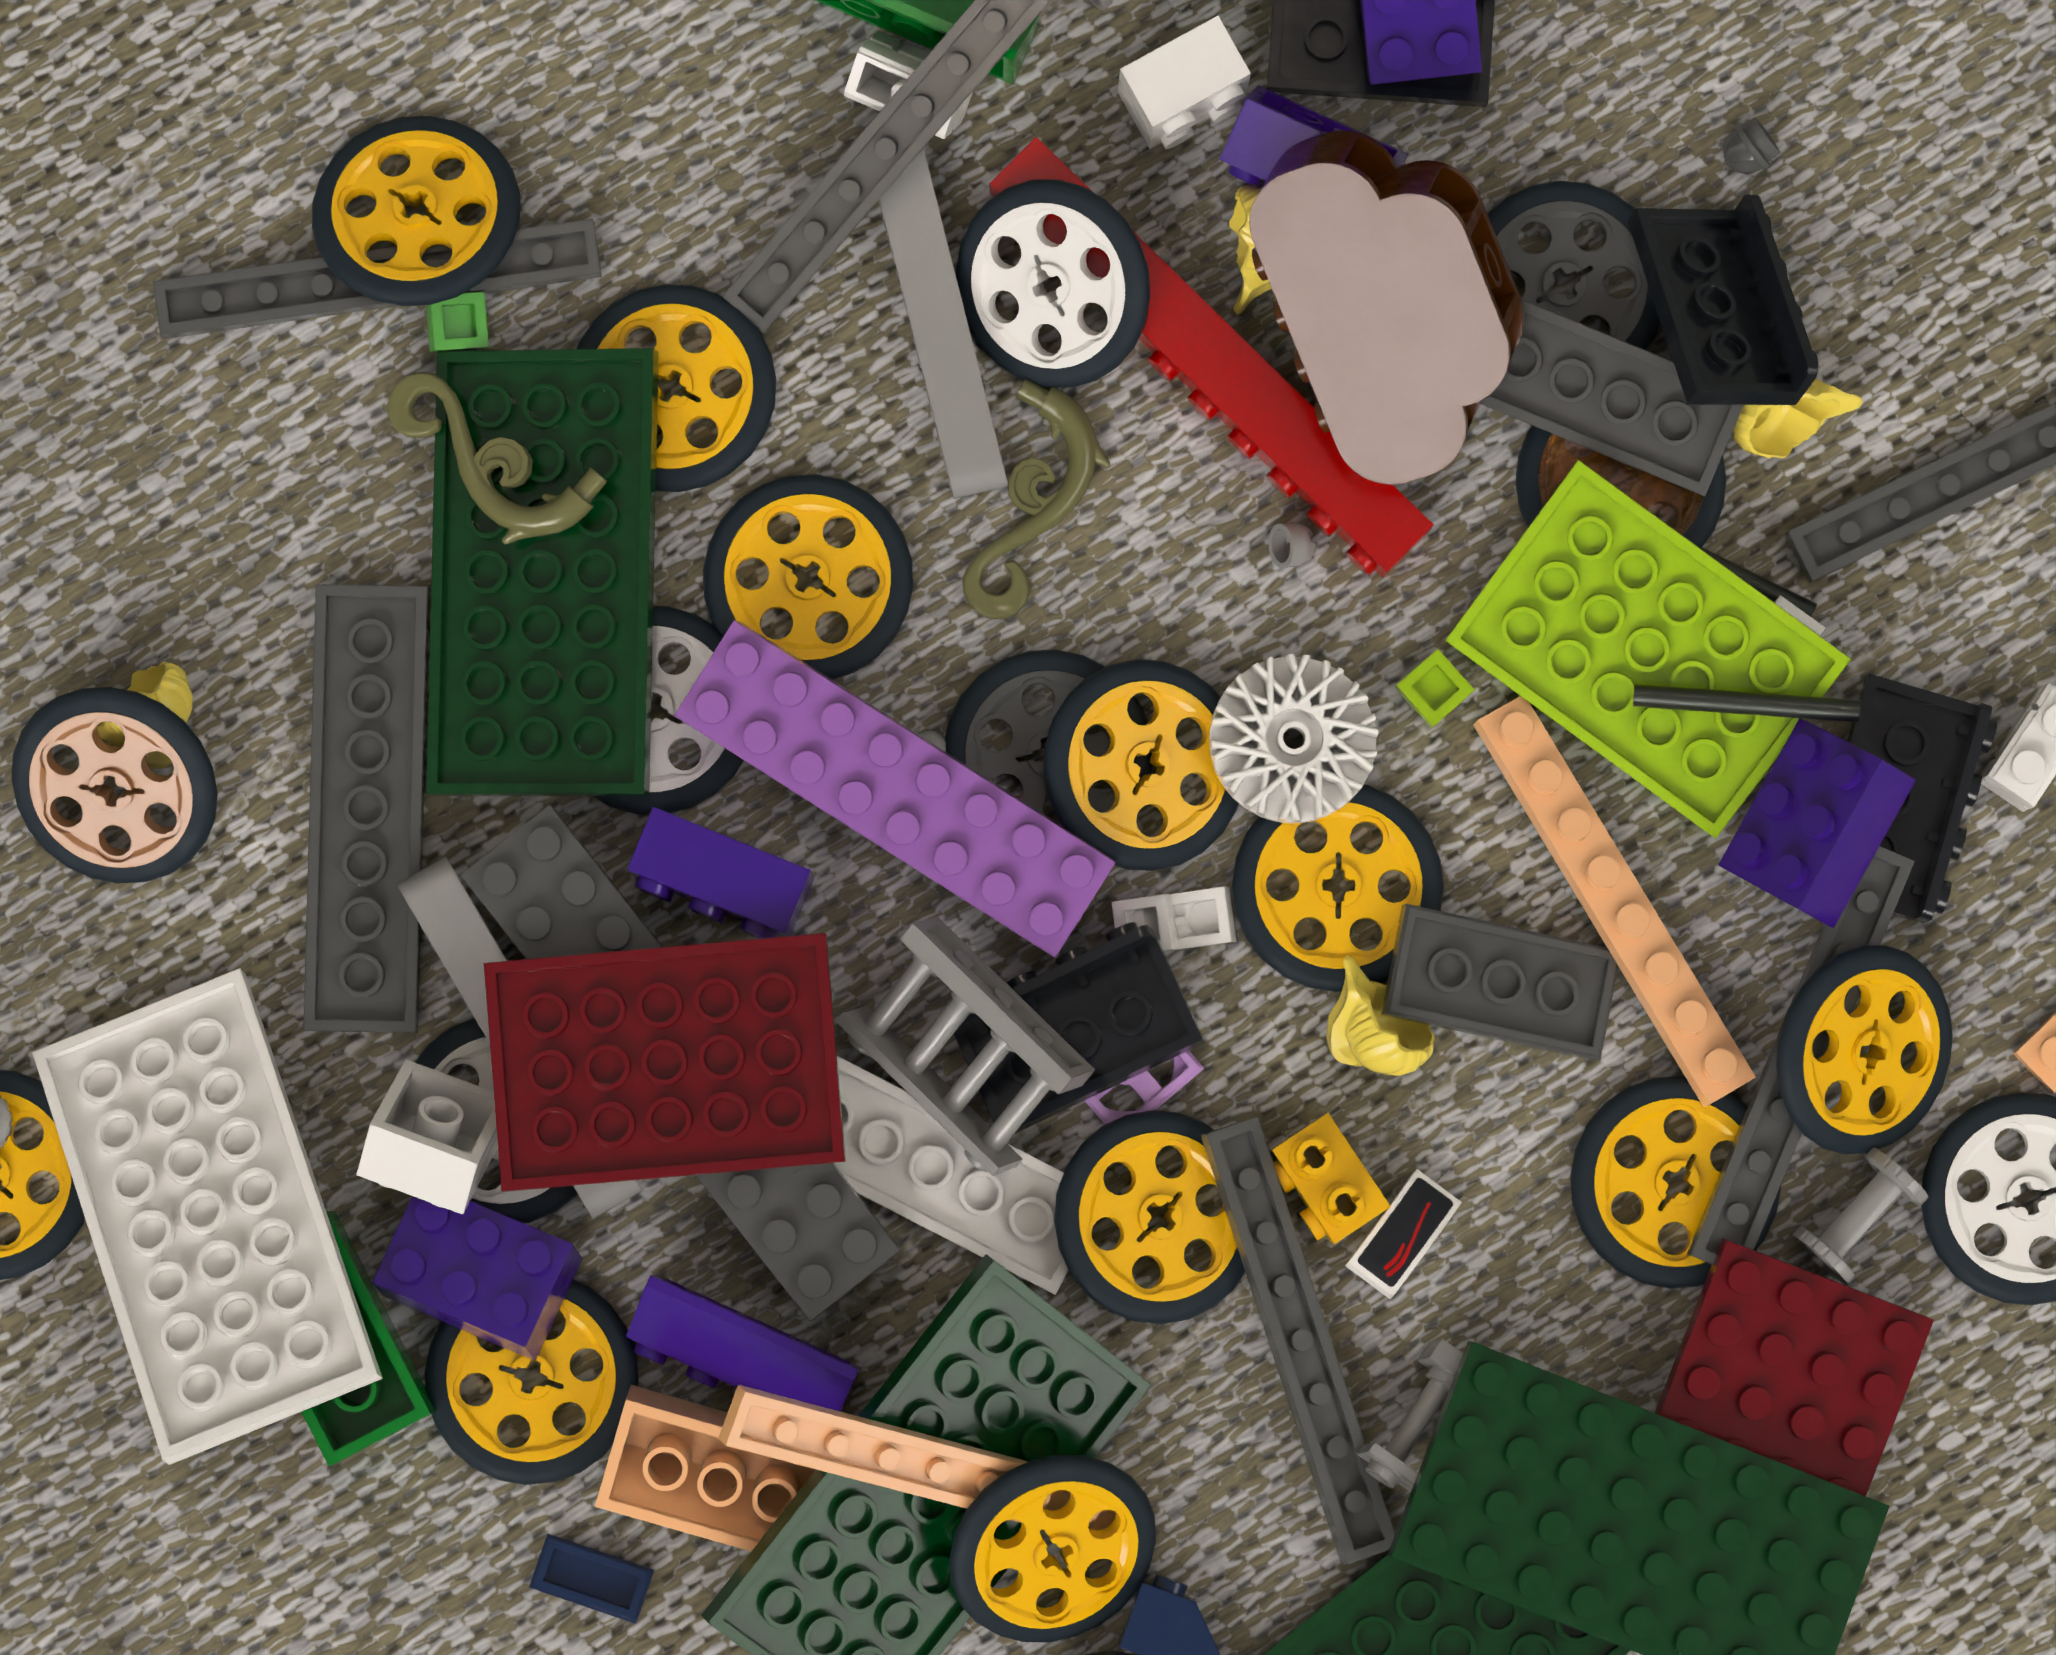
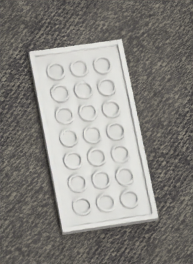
M240 968L32 1052L164 1462L168 1465L383 1379L247 976Z

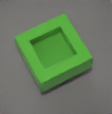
M484 292L463 293L453 299L426 305L430 352L474 350L489 347Z

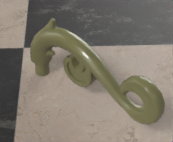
M418 372L409 374L397 382L391 391L387 404L389 420L398 432L410 438L431 437L442 429V421L437 417L430 421H422L416 417L414 404L418 397L423 393L431 392L443 401L460 476L471 498L482 512L499 526L509 529L501 539L503 544L507 545L524 538L560 533L574 526L594 507L590 502L608 482L602 475L590 467L573 488L568 485L561 494H543L542 499L546 504L533 507L517 504L498 492L492 482L491 474L496 468L502 467L503 476L499 481L502 487L516 488L523 485L532 474L533 463L528 450L515 440L499 437L489 440L476 452L463 408L456 393L445 380L434 373Z
M1027 379L1023 381L1016 399L1040 410L1039 416L1047 419L1050 423L1051 437L1053 439H1058L1060 433H1062L1068 446V466L1062 484L1052 496L1047 498L1040 496L1036 489L1039 483L1053 484L1056 481L1054 472L1048 463L1037 458L1022 460L1012 469L1008 479V495L1015 507L1031 516L977 553L967 567L962 579L963 594L968 605L980 616L992 620L1007 619L1017 614L1026 605L1030 589L1024 569L1016 561L1011 560L1007 561L1004 565L1009 571L1011 578L1008 590L998 595L988 593L982 588L981 584L982 573L986 566L1005 553L1054 528L1073 511L1085 495L1094 475L1095 464L1104 468L1110 467V461L1100 447L1088 415L1078 402L1056 387H1051L1048 390Z

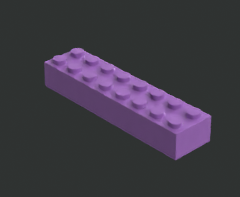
M733 621L674 715L1055 958L1116 863V860L1072 834L1056 821L740 621Z

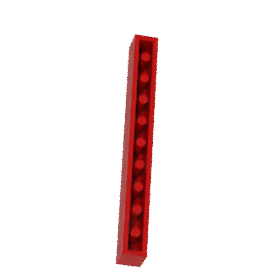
M1037 137L989 183L990 194L993 197L1010 186L1029 180L1058 179L1083 186L1090 191L1092 190ZM1048 214L1043 223L1044 234L1052 243L1062 244L1066 239V225L1059 216ZM1134 232L1141 244L1149 270L1150 302L1146 324L1139 337V340L1152 352L1147 358L1149 363L1169 382L1177 376L1192 391L1187 397L1188 401L1207 420L1211 421L1215 416H1218L1232 430L1226 437L1242 455L1251 459L1256 454L1271 468L1266 474L1267 478L1283 495L1290 498L1296 493L1311 507L1306 513L1308 519L1328 537L1336 532L1350 546L1345 552L1346 555L1363 573L1370 576L1376 571L1384 579L1431 531L1434 524L1393 484H1382L1368 480L1350 468L1340 455L1331 432L1324 433L1315 414V408ZM1092 247L1087 253V267L1092 274L1103 278L1107 276L1110 270L1109 257L1100 248Z

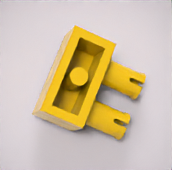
M1329 1113L1322 1115L1270 1150V1153L1276 1160L1273 1164L1282 1190L1285 1194L1293 1189L1296 1190L1307 1207L1299 1212V1215L1317 1241L1326 1236L1331 1244H1336L1391 1207Z

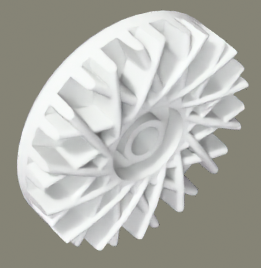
M1288 654L1286 657L1275 659L1269 657L1264 662L1255 663L1247 671L1239 674L1227 687L1212 716L1209 748L1211 760L1220 782L1231 797L1242 807L1271 821L1305 823L1324 818L1336 812L1358 793L1374 766L1373 761L1377 755L1376 738L1378 736V728H1375V714L1371 713L1367 703L1369 700L1368 696L1360 692V686L1356 681L1352 682L1344 675L1342 668L1338 667L1335 669L1326 660L1320 662L1310 659V655L1295 657V654ZM1290 729L1299 731L1303 736V745L1297 749L1286 746L1283 740L1284 732Z

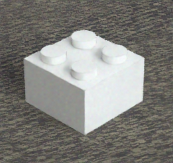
M1216 16L1122 67L1119 75L1118 94L1149 149L1163 143L1165 149H1170L1193 136L1195 132L1192 126L1206 118L1211 117L1214 123H1218L1238 112L1243 107L1240 100L1247 95L1251 73L1219 16Z
M405 1059L369 1125L356 1175L376 1182L381 1186L425 1200L435 1206L464 1214L498 1146L494 1092Z

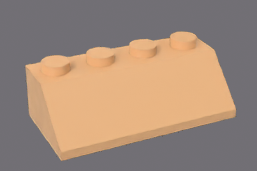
M631 1385L595 1507L752 1551L816 1469L725 1446L718 1438L728 1412Z

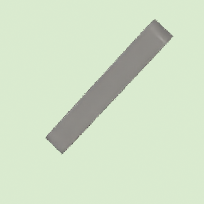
M923 149L881 197L879 205L880 209H882L883 221L893 261L896 265V273L906 313L909 316V325L920 368H922L923 380L933 420L936 424V432L946 472L949 476L953 499L1005 487L1008 484Z
M444 856L401 881L397 886L490 1043L484 963L507 961L447 857ZM636 1180L574 1186L593 1219L642 1191Z

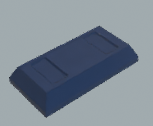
M548 1533L529 1588L636 1624L654 1569Z

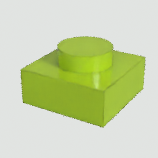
M1439 649L1435 650L1395 686L1396 690L1431 729L1475 691Z

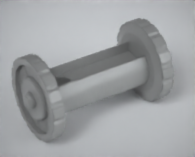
M1874 1147L1866 1153L1865 1158L1877 1174L1820 1237L1802 1227H1799L1792 1234L1794 1240L1813 1258L1812 1261L1819 1268L1823 1267L1833 1277L1847 1286L1856 1276L1844 1260V1257L1898 1198L1902 1196L1919 1206L1928 1199L1925 1190L1908 1174V1171L1902 1165H1898L1889 1156Z

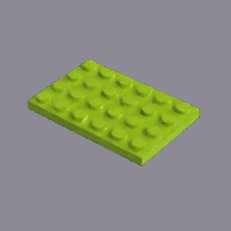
M1580 460L1577 461L1445 640L1715 839L1779 756L1799 718L1633 707L1634 685L1823 697L1851 660L1841 650Z

